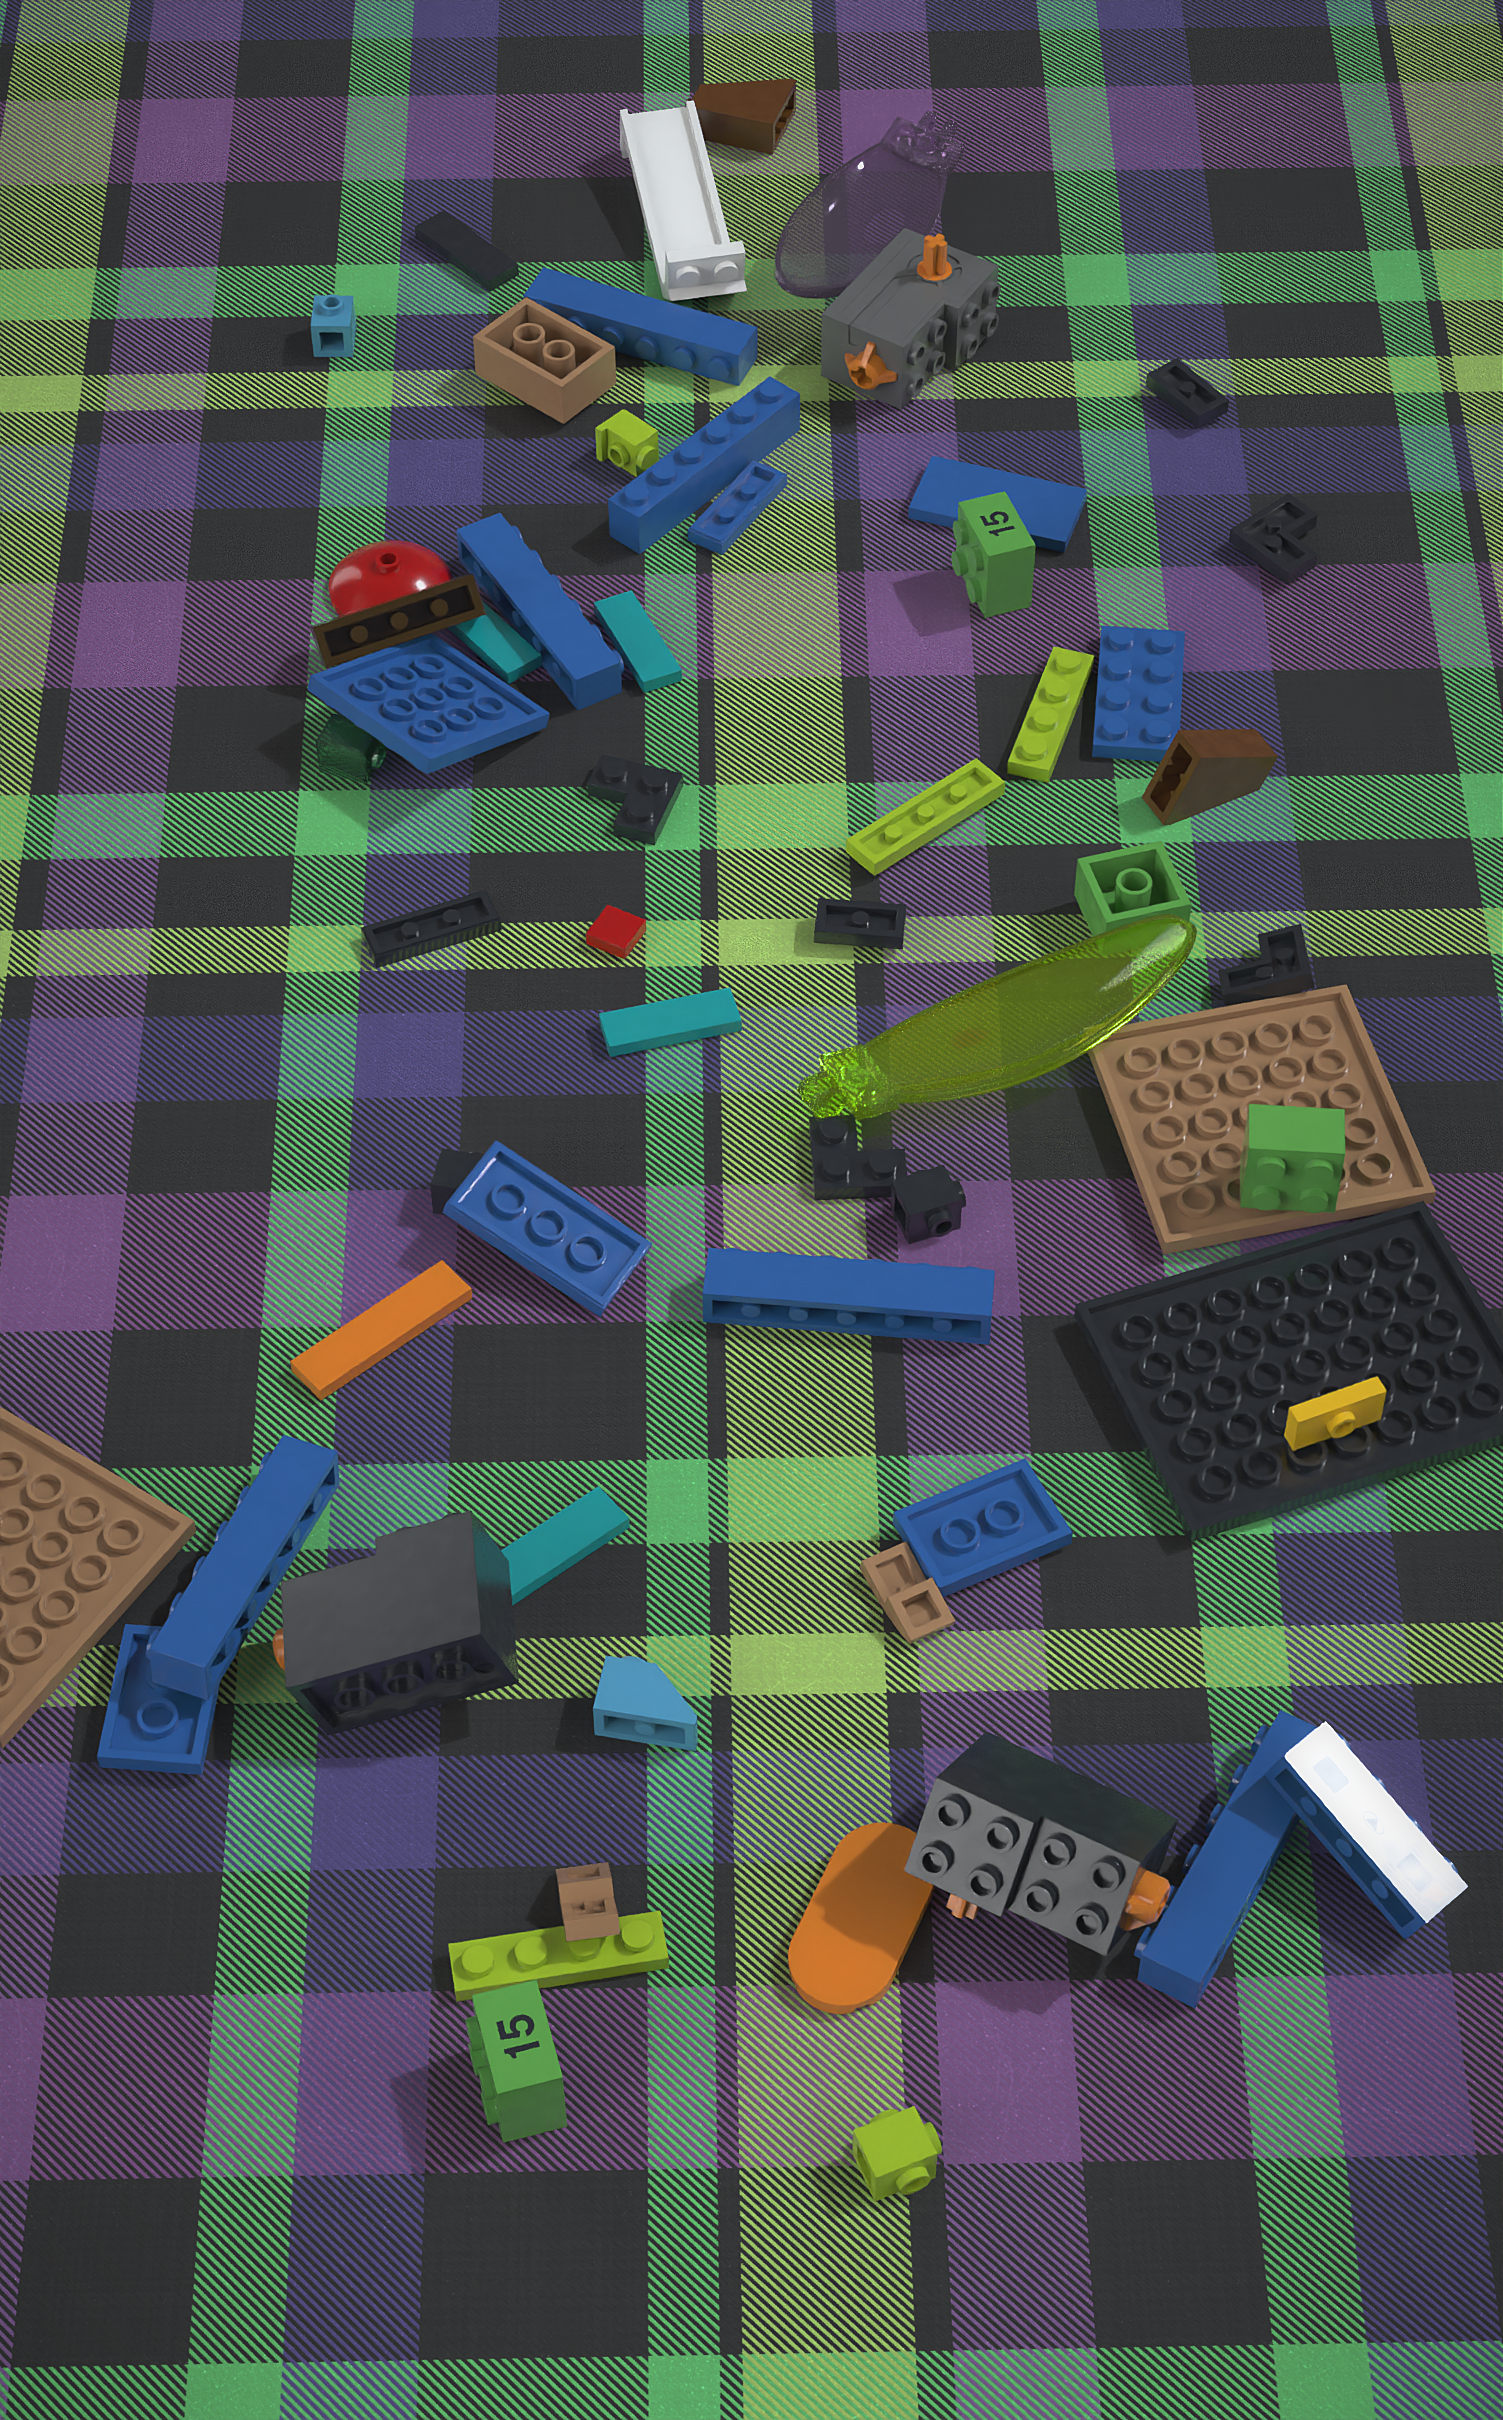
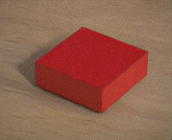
M607 904L586 932V944L626 959L646 932V920Z

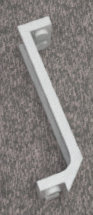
M686 101V107L628 114L627 109L620 110V150L622 158L629 157L663 298L669 301L747 291L744 280L745 249L743 241L730 242L694 101Z

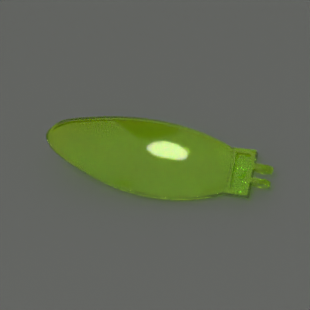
M1172 914L1155 915L1104 932L1029 961L926 1008L876 1036L863 1046L860 1044L819 1055V1070L821 1072L815 1073L813 1076L804 1077L802 1081L800 1080L796 1090L804 1102H810L808 1106L816 1118L825 1119L827 1116H837L847 1106L854 1117L860 1120L897 1110L900 1103H928L963 1099L1003 1090L1042 1076L1096 1047L1122 1028L1148 1005L1187 960L1194 946L1197 929L1194 924Z

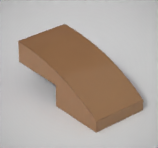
M907 1542L862 1560L859 1568L868 1585L894 1626L909 1644L954 1625L955 1619L933 1578H925Z
M608 1862L556 1869L566 1942L619 1935L618 1912L614 1900L612 1877Z

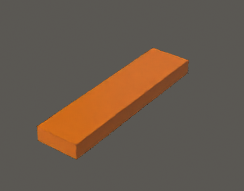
M441 1260L291 1360V1371L321 1401L472 1299V1288Z

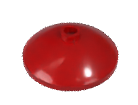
M401 540L378 541L354 550L335 566L329 579V596L333 608L342 616L452 579V575L446 562L434 551L424 546Z

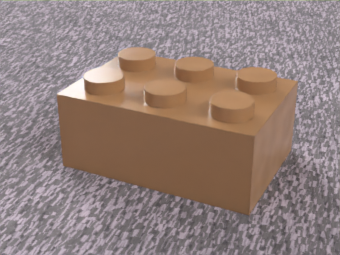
M527 297L473 336L475 371L477 375L563 424L616 384L615 346Z

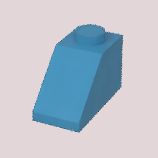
M606 1656L593 1706L595 1735L696 1751L698 1744L697 1715L659 1666L634 1656L622 1658Z

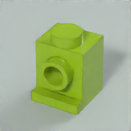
M622 409L595 428L596 455L599 461L604 462L610 459L616 466L622 467L635 477L659 461L658 430L627 410Z

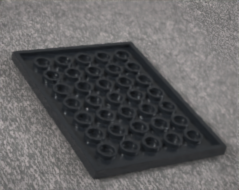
M1424 1201L1075 1304L1074 1317L1190 1542L1503 1445V1334ZM1378 1376L1387 1391L1381 1420L1356 1428L1344 1437H1330L1300 1449L1292 1450L1284 1437L1289 1407Z

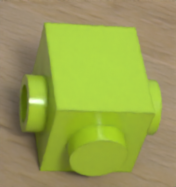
M915 2106L900 2112L897 2109L883 2111L873 2117L869 2124L853 2130L852 2154L874 2202L898 2192L903 2195L915 2193L926 2187L931 2179L936 2178L937 2155L942 2154L941 2143L932 2123L927 2122L923 2124Z

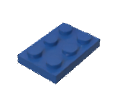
M1026 1458L893 1512V1525L902 1540L907 1542L925 1578H933L942 1597L1072 1544L1073 1532Z
M125 1624L97 1754L99 1767L202 1775L220 1682L209 1700L152 1682L150 1659L146 1658V1647L152 1633L156 1629L161 1630L162 1627Z

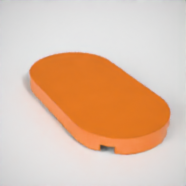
M871 1823L851 1831L839 1842L792 1937L788 1951L790 1977L795 1983L796 1990L800 1996L811 2006L832 2014L853 2013L855 2008H861L867 2004L870 2007L880 2001L889 1990L935 1889V1885L904 1871L917 1834L914 1831L893 1823Z

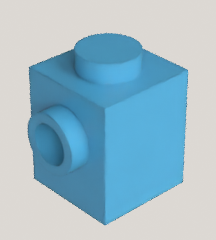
M333 294L327 296L314 295L311 318L314 357H353L357 327L354 297Z

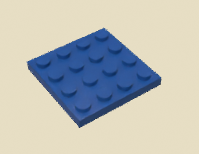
M432 633L310 675L308 691L324 701L327 706L337 710L357 727L364 729L381 741L387 748L394 750L426 774L547 728L550 714Z

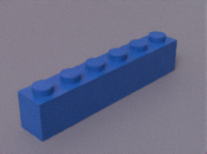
M543 267L524 294V298L531 299L615 346L616 352L732 385L740 386L758 358V327L548 268Z
M771 376L757 385L608 499L610 537L638 554H641L729 486L752 460L760 462L800 431V393Z
M497 513L457 529L459 561L470 574H473L477 584L510 626L542 655V666L577 710L622 692L621 674L624 673L625 669L620 654L615 649L611 650L607 646L599 628L595 624L590 625L583 616L578 602L575 599L570 600L565 594L558 577L555 574L550 575L544 568L537 551L528 548L523 541L519 529L515 525L511 526L501 513Z
M708 1248L702 1293L703 1322L989 1345L995 1270L980 1269L973 1266L951 1267L931 1265L929 1263L886 1262L880 1259H847L831 1255H796L780 1251L770 1253L744 1251L737 1248Z
M283 1435L273 1452L268 1451L264 1455L259 1467L258 1476L251 1486H245L238 1499L237 1509L231 1519L223 1521L220 1525L211 1551L207 1557L202 1556L196 1563L189 1586L184 1593L180 1592L175 1596L170 1608L169 1617L162 1629H156L149 1638L146 1647V1658L150 1659L152 1682L206 1700L210 1699L340 1485L338 1451Z
M1282 1710L1279 1711L1271 1727L1265 1724L1260 1727L1250 1750L1251 1753L1255 1754L1249 1766L1240 1764L1236 1769L1228 1787V1792L1232 1796L1226 1806L1219 1803L1215 1806L1205 1828V1832L1209 1834L1203 1847L1197 1844L1193 1845L1182 1868V1873L1186 1874L1179 1888L1173 1885L1170 1886L1169 1897L1160 1914L1163 1916L1156 1929L1147 1927L1137 1944L1134 1956L1140 1958L1137 1980L1196 2009L1301 1819L1264 1774L1280 1758L1318 1727Z

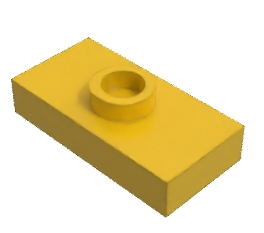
M1378 1376L1289 1407L1284 1437L1293 1451L1330 1437H1344L1356 1428L1381 1420L1387 1391Z

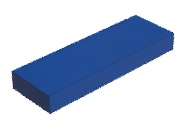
M752 460L688 529V541L723 555L787 486V474Z

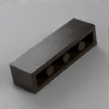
M467 573L309 627L322 665L328 668L486 615L474 576Z

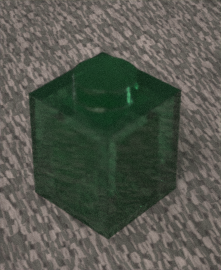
M332 713L316 741L320 773L368 784L375 769H380L385 761L386 746L342 715Z

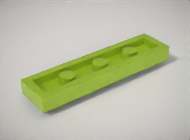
M1053 647L1009 757L1007 774L1049 783L1092 672L1094 655Z
M976 758L846 839V852L871 874L876 876L1004 795L1005 781Z
M654 1911L618 1917L619 1935L566 1942L564 1926L448 1944L456 2002L471 2000L472 1995L536 1979L540 1989L669 1968V1957L661 1912Z

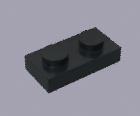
M1178 358L1147 373L1146 387L1197 428L1228 412L1229 399Z
M818 898L814 943L903 949L907 904Z

